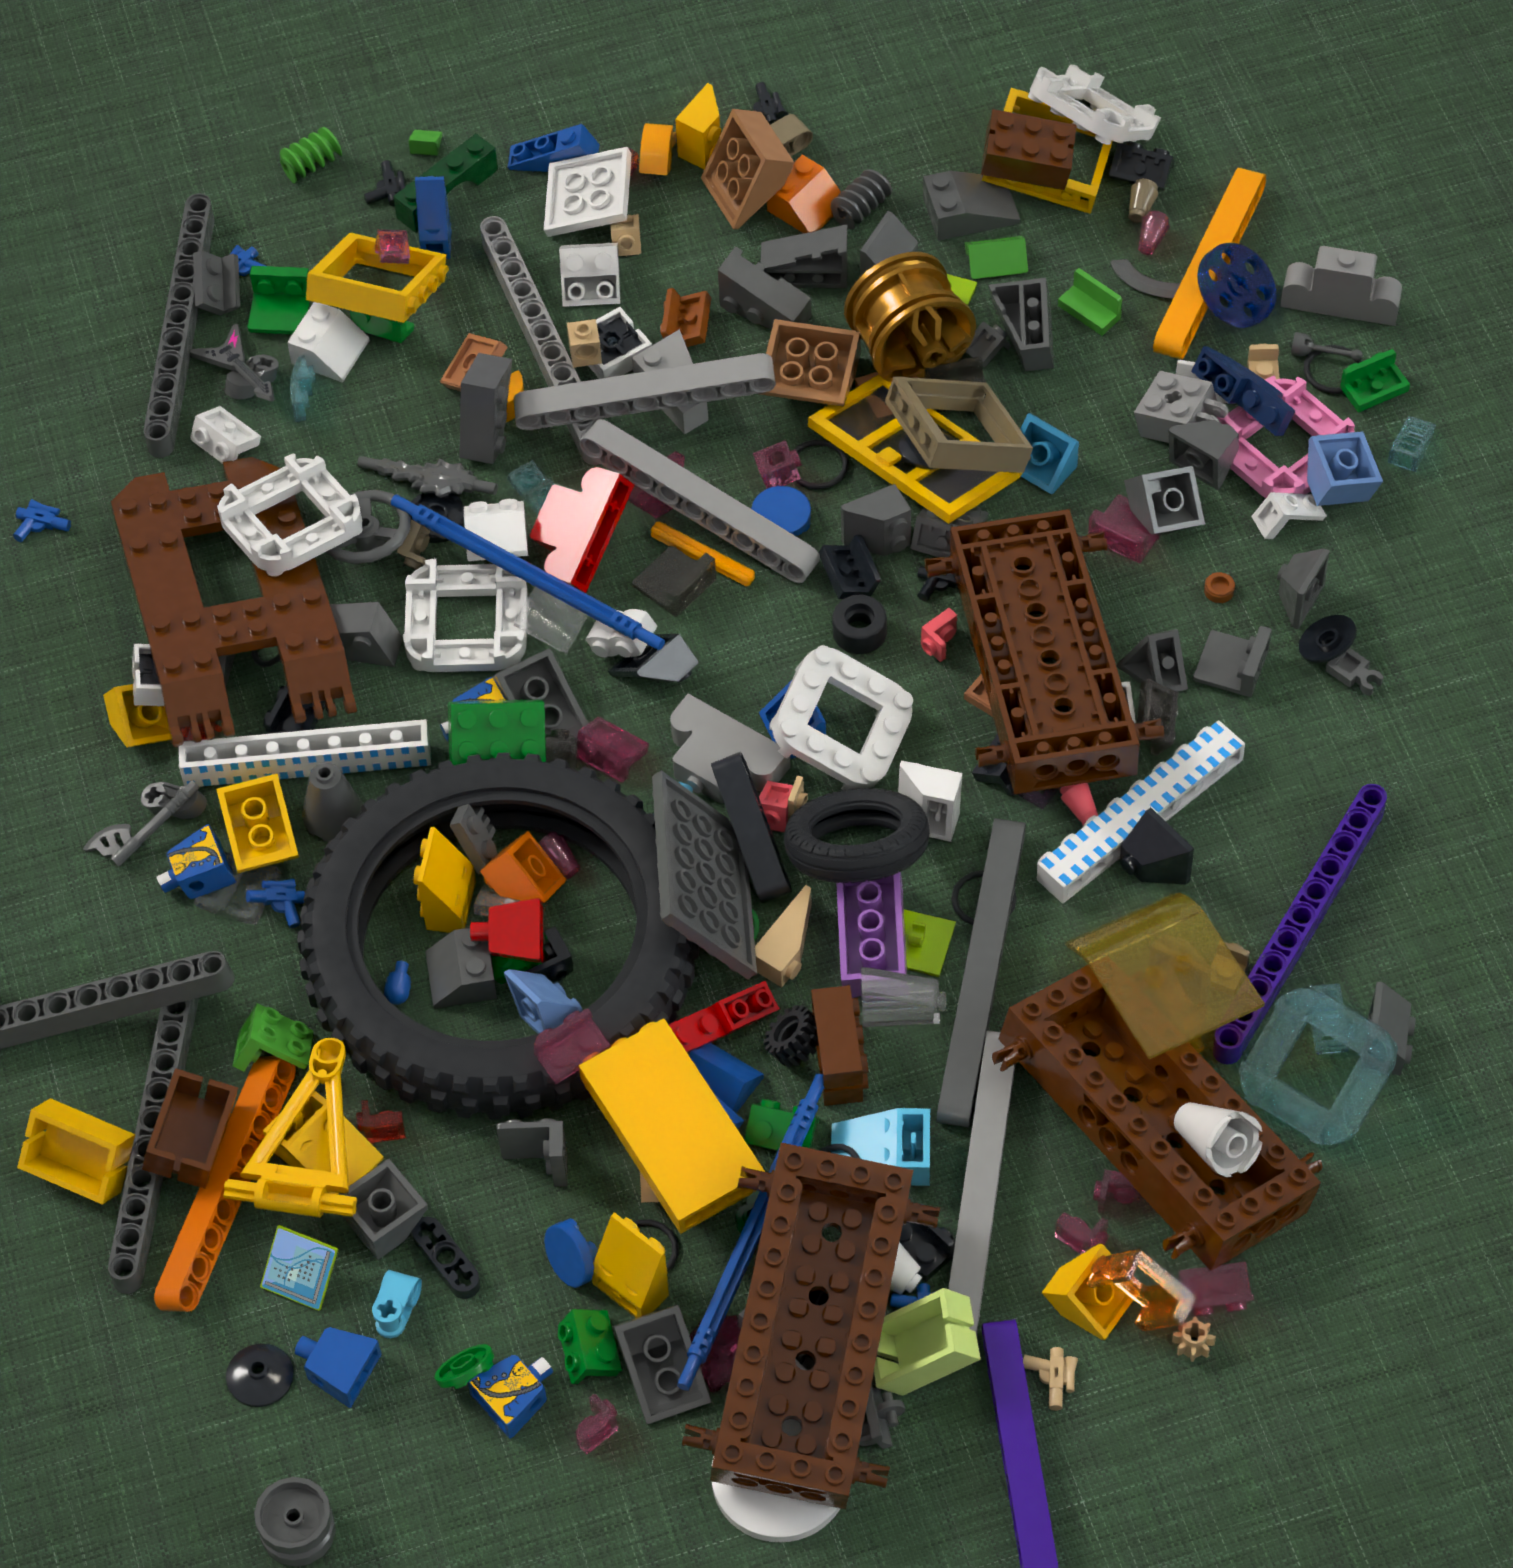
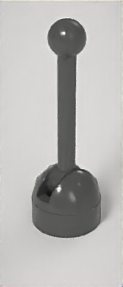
M1295 332L1291 355L1306 356L1311 351L1316 350L1348 356L1354 361H1359L1363 357V353L1358 349L1348 351L1316 345L1309 335Z

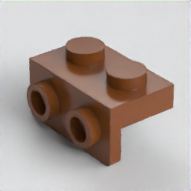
M674 288L667 289L666 301H664L663 322L660 325L662 337L666 338L680 329L686 347L705 343L711 305V296L708 292L702 291L680 297Z

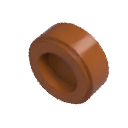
M1217 572L1206 578L1204 593L1210 601L1225 603L1233 597L1235 582L1230 575Z

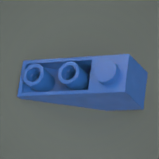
M579 124L512 145L508 168L509 170L548 172L549 163L598 153L600 144L583 124Z
M444 176L415 177L420 249L446 254V259H450L452 230Z

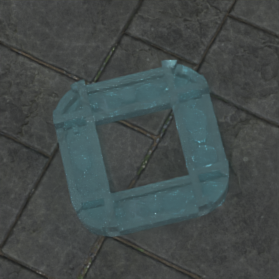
M1314 988L1295 989L1282 995L1275 1002L1276 1008L1246 1061H1242L1238 1073H1240L1242 1090L1246 1095L1244 1098L1251 1105L1259 1106L1306 1135L1313 1143L1320 1145L1344 1143L1358 1132L1390 1077L1396 1064L1398 1047L1384 1028L1323 991ZM1307 1023L1359 1053L1358 1056H1360L1330 1110L1277 1078Z

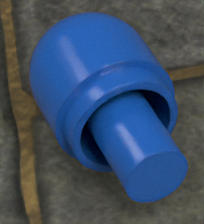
M397 961L395 971L390 972L386 978L384 996L393 1005H400L409 997L411 977L407 974L409 964L405 961Z

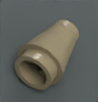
M1142 178L1136 180V183L1131 186L1128 218L1135 223H1143L1159 195L1157 191L1158 186L1155 182Z

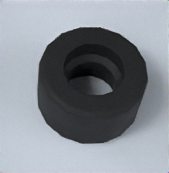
M852 595L843 599L835 607L832 615L833 637L839 647L846 652L867 654L878 649L884 643L887 635L886 610L875 598L866 595ZM854 621H865L870 625L865 628H855L849 624Z

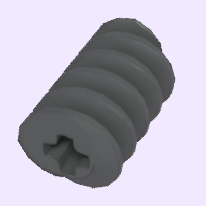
M871 169L864 170L859 177L855 178L853 183L849 184L845 190L840 192L838 197L831 201L830 208L835 220L840 225H847L848 229H855V223L860 224L863 221V217H868L871 210H875L878 207V203H883L885 197L892 194V187L889 181L879 172Z

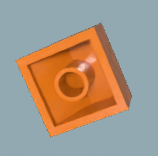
M802 154L795 161L792 172L789 174L784 186L767 201V211L802 233L818 231L834 217L830 208L831 201L838 197L841 191L824 167Z
M529 831L502 849L480 870L484 876L485 883L495 890L499 896L520 901L540 898L545 903L567 881Z

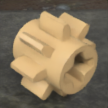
M1196 1316L1187 1323L1179 1321L1178 1329L1180 1332L1173 1333L1172 1342L1179 1344L1177 1355L1184 1354L1190 1357L1191 1362H1194L1195 1358L1201 1355L1206 1358L1209 1357L1208 1346L1215 1345L1216 1337L1214 1335H1207L1211 1324H1203L1198 1321ZM1191 1337L1197 1338V1341H1192Z

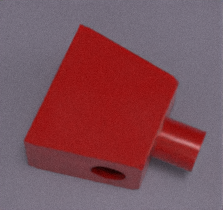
M540 898L489 907V922H471V941H488L489 953L493 956L543 963V901Z

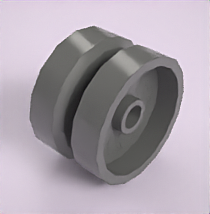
M299 1477L280 1479L268 1486L258 1498L254 1511L256 1528L260 1535L261 1543L271 1558L280 1564L298 1567L311 1564L325 1555L333 1543L336 1528L329 1499L319 1485L309 1479Z

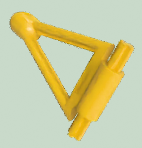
M325 1038L314 1045L309 1060V1071L240 1173L242 1178L256 1180L257 1183L228 1179L224 1184V1198L254 1202V1207L257 1209L319 1218L322 1217L323 1213L353 1217L356 1213L357 1197L327 1193V1191L349 1192L341 1073L346 1050L341 1040ZM319 1083L325 1084L331 1172L267 1163Z

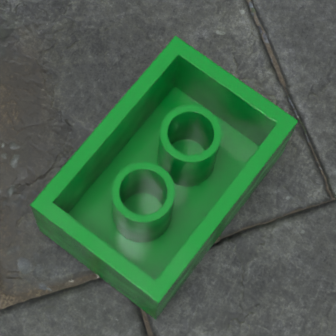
M541 699L448 702L449 760L453 765L466 763L470 755L479 754L482 760H490V758H496L497 753L506 752L510 753L512 759H524L528 753L538 754L542 762H546L544 701Z

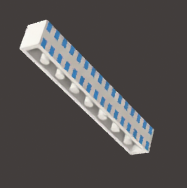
M426 719L217 738L208 741L206 739L197 743L185 741L183 745L179 746V769L184 786L192 780L199 787L234 784L276 773L279 779L309 777L311 770L320 763H332L342 773L431 765L430 737Z
M1219 720L1211 727H1204L1188 745H1181L1168 761L1157 764L1151 774L1144 780H1137L1130 787L1129 792L1121 798H1114L1100 815L1090 817L1083 828L1076 834H1069L1053 852H1046L1037 863V881L1062 904L1120 859L1121 844L1146 810L1151 807L1165 821L1169 820L1243 760L1245 743Z

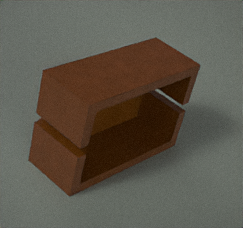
M992 109L986 130L981 175L1065 190L1072 169L1076 124Z
M850 985L812 989V1013L815 1015L819 1046H816L819 1072L823 1075L824 1089L822 1093L824 1106L863 1102V1089H869L867 1076L868 1062L867 1055L864 1054L863 1049L864 1036L862 1025L859 1022L860 1009L858 997H852Z
M175 1068L146 1149L142 1170L171 1178L172 1173L178 1174V1181L206 1189L234 1107L238 1087L210 1079L205 1099H201L199 1095L203 1076Z

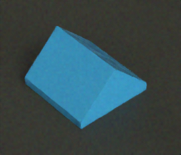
M1028 413L1020 430L1033 447L1030 455L1031 459L1028 461L1021 477L1046 492L1053 494L1077 468L1079 441L1033 414Z

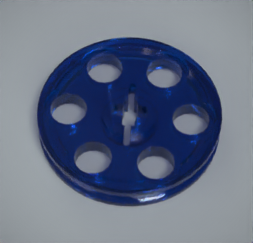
M1223 243L1213 248L1202 258L1197 273L1199 289L1205 303L1219 319L1235 327L1248 328L1258 324L1271 314L1276 302L1275 282L1265 262L1254 251L1238 243ZM1222 253L1229 256L1231 265L1223 260ZM1246 262L1252 265L1254 274L1247 270ZM1209 270L1215 272L1218 278L1217 282L1211 279ZM1256 289H1260L1264 293L1265 301L1258 297ZM1219 296L1226 299L1228 308H1225L1220 303ZM1243 305L1251 310L1252 318L1245 314Z

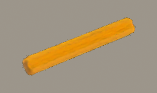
M657 521L652 526L651 536L658 541L744 586H750L754 581V570L660 521Z

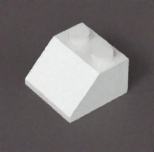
M313 302L287 344L291 364L343 382L370 340L369 336L340 309Z
M504 499L496 504H487L486 502L479 501L473 502L469 506H464V524L466 529L517 557L528 556L524 501ZM467 550L468 561L486 560Z

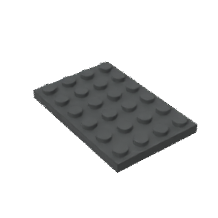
M661 770L652 776L661 920L667 926L673 927L683 934L689 941L696 943L706 950L709 955L725 963L732 971H736L746 979H749L757 974L749 870L731 820Z

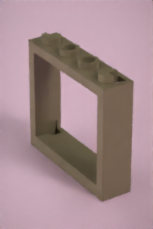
M893 377L885 403L929 468L1024 473L1026 465L1031 459L1030 455L1033 447L986 382ZM926 409L974 412L994 442L947 440Z

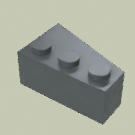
M847 225L761 242V264L765 266L764 272L777 281L783 278L796 288H847Z
M735 246L718 268L720 307L724 308L727 312L736 313L754 324H760L771 330L774 319L806 324L812 316L811 298L783 278L777 281L765 273L764 265L760 262L756 265L752 264L741 256L743 251Z
M1046 278L988 285L995 311L1008 334L1024 370L1033 371L1054 368L1051 298Z
M478 353L463 378L460 399L459 458L494 464L499 453L503 454L506 446V437L503 435L507 419L506 410L513 359Z
M379 602L330 604L344 647L346 660L395 667L403 637Z

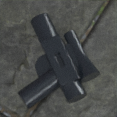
M759 82L755 85L759 101L754 103L753 111L762 112L770 125L776 122L777 119L788 115L782 106L778 92H774L772 94L773 98H771L764 82Z
M385 160L381 163L384 180H380L377 183L376 190L364 194L367 205L388 197L389 205L395 206L393 196L407 186L404 172L398 171L397 177H395L392 162Z
M919 567L918 577L926 579L925 584L917 595L920 600L928 601L934 590L944 591L948 587L955 588L957 586L954 574L948 573L928 578L925 567Z

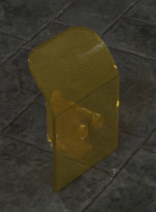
M1182 893L1170 894L1065 942L1068 949L1076 952L1090 966L1149 1060L1186 1042H1189L1200 1054L1205 1049L1201 1042L1202 1035L1265 1006L1264 1001L1203 909L1190 897Z

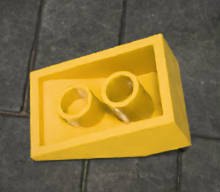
M277 773L216 789L237 873L299 858Z

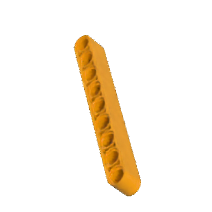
M1239 167L1236 169L1156 333L1153 352L1181 360L1185 357L1212 301L1213 289L1216 290L1219 282L1222 280L1261 199L1266 184V174Z

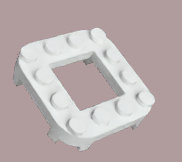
M1069 65L1065 75H1056L1048 69L1040 67L1028 94L1031 100L1038 103L1044 102L1050 106L1052 113L1073 120L1072 124H1076L1078 129L1083 131L1089 130L1096 134L1095 139L1106 145H1110L1111 141L1117 143L1126 141L1136 142L1137 140L1149 141L1161 117L1154 115L1156 109L1151 105H1136L1133 108L1100 88L1105 77L1096 72L1094 75H1088L1076 65ZM1075 99H1084L1088 101L1089 103H1091L1090 107L1093 110H1091L1090 108H1088L1087 106L1083 105Z
M295 454L284 457L285 467L239 490L233 484L223 489L224 496L221 498L219 505H217L222 527L258 568L267 571V574L270 576H279L284 571L293 569L350 540L354 536L359 535L363 530L357 496L355 494L350 496L327 471L325 461L319 456H316L315 459H296ZM303 491L326 516V518L282 540L277 533L272 535L255 514Z
M436 559L425 560L424 566L415 570L411 575H407L405 580L406 607L403 640L407 658L415 670L427 672L496 671L507 669L521 662L527 644L528 593L526 581L495 564L437 566ZM496 596L494 639L436 640L437 597Z
M821 645L811 651L796 667V673L776 715L771 720L769 730L773 731L775 741L780 747L778 752L788 759L793 754L844 783L841 788L842 790L848 791V789L874 787L886 775L910 723L913 697L897 683L836 649ZM827 682L877 710L875 713L876 719L860 754L807 725Z

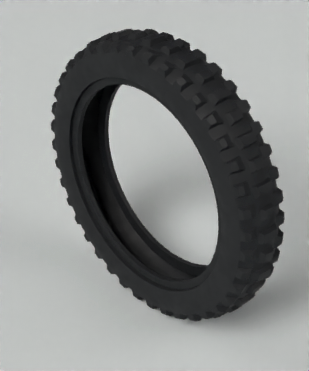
M506 752L497 753L496 758L482 760L480 755L477 754L468 756L467 762L453 765L450 760L440 762L438 768L431 770L428 774L422 769L411 773L409 782L401 786L394 782L387 786L385 793L376 798L377 801L372 798L361 805V813L356 818L350 817L341 826L342 830L324 848L325 855L316 864L312 873L313 878H310L304 896L305 906L302 907L300 915L302 930L298 932L297 943L300 954L304 956L299 963L302 978L309 981L305 985L311 1007L319 1008L316 1013L318 1022L323 1030L332 1032V1038L343 1042L346 1054L349 1053L352 1056L353 1067L360 1073H371L375 1078L376 1085L384 1090L394 1088L398 1091L401 1100L410 1104L416 1100L426 1102L429 1110L438 1113L447 1109H453L458 1117L471 1118L473 1113H487L489 1119H501L502 1116L509 1115L510 1112H517L522 1118L532 1116L534 1110L548 1106L551 1111L561 1109L563 1104L571 1102L574 1097H577L580 1101L592 1097L581 1080L578 1065L582 1064L589 1055L594 1053L600 1054L611 1048L612 1044L618 1039L629 1038L638 1033L647 1023L658 1022L663 1018L668 1025L673 1023L677 1018L676 1011H679L684 1003L688 992L687 988L692 986L695 977L694 960L699 957L700 946L689 941L683 934L673 927L667 926L661 920L654 813L647 814L643 810V801L636 795L626 796L621 793L620 784L612 779H607L603 782L597 779L595 770L582 767L577 771L569 767L568 761L559 758L547 763L542 762L538 754L528 753L524 759H512L510 753ZM470 804L471 807L482 805L484 809L483 814H487L490 819L489 824H492L495 829H521L542 832L565 839L582 847L612 871L626 890L633 904L637 917L635 936L629 956L621 972L605 993L589 1008L555 1028L539 1034L503 1041L469 1040L449 1036L431 1030L399 1011L387 1000L369 975L364 963V942L368 923L379 898L391 881L406 866L420 856L423 838L428 839L430 827H435L448 840L457 838L450 827V823L459 806Z

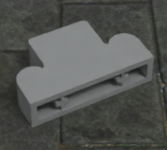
M1320 246L1315 269L1303 262L1292 263L1288 266L1280 307L1396 326L1402 284L1392 277L1374 278L1377 255Z
M690 694L685 696L671 714L672 740L678 747H681L673 756L674 777L690 785L695 793H702L723 804L724 801L711 763L737 752L743 754L757 791H762L767 781L779 782L791 767L790 756L787 759L778 752L780 747L776 742Z

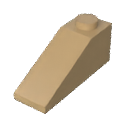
M807 885L804 886L755 946L757 973L780 987H783L789 979L793 980L798 975L802 966L801 959L812 905L811 888Z

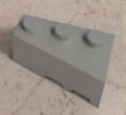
M680 329L632 357L633 373L693 364ZM707 402L662 409L684 434L708 421Z

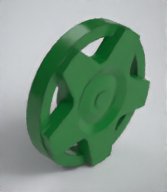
M486 1344L467 1348L444 1362L436 1371L434 1378L441 1388L454 1386L455 1389L464 1387L470 1379L480 1373L489 1371L494 1365L492 1362L494 1352Z

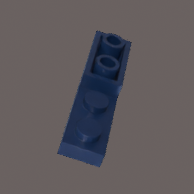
M1203 346L1191 372L1200 380L1212 382L1214 391L1229 404L1237 403L1272 434L1283 436L1295 413V410L1282 400L1284 394L1233 359L1207 346Z

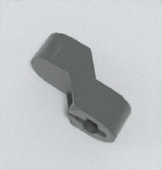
M262 354L252 356L246 361V364L264 382L270 381L272 383L275 381L279 366L277 359ZM231 371L227 374L224 388L226 395L239 400L251 398L255 395L254 388L237 371Z
M167 782L152 783L143 790L141 803L151 813L156 815L185 786H177ZM197 790L171 816L180 819L198 817L206 808V797Z

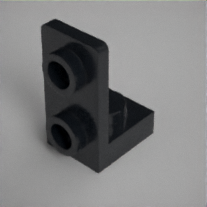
M554 926L544 931L545 944H543V953L548 961L524 972L543 974L550 981H559L573 971L572 955Z

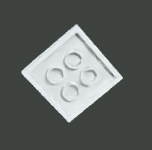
M628 147L549 163L544 232L548 237L627 221L632 155Z

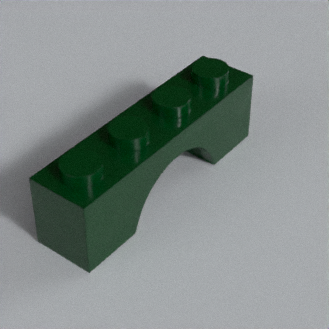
M475 133L419 177L444 176L446 195L454 187L465 181H472L478 186L498 171L496 148ZM414 180L395 194L393 198L397 219L417 233L419 230Z

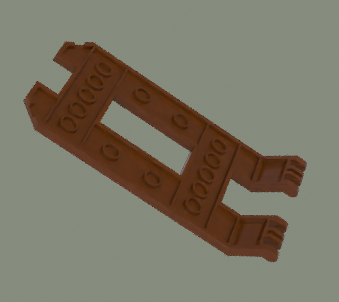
M254 457L223 462V470L227 481L186 487L178 490H169L164 472L135 477L111 501L113 516L161 687L173 747L184 744L183 734L179 729L182 727L191 726V736L195 743L201 742L198 724H203L207 741L215 738L213 726L210 724V722L221 720L222 732L225 737L235 735L223 673L218 659L220 656L277 646L284 668L292 714L296 724L303 723L306 720L305 709L302 707L304 704H313L314 717L317 720L323 719L320 701H325L329 717L337 715L336 706L332 699L343 697L345 713L357 712L344 647L315 558L293 569L284 571L279 576L268 575L267 571L258 568L252 562L262 597L203 607L184 538L224 531L217 505H219L221 498L224 496L223 489L233 484L239 490L281 469ZM295 495L255 514L272 535L277 533L282 540L305 529Z

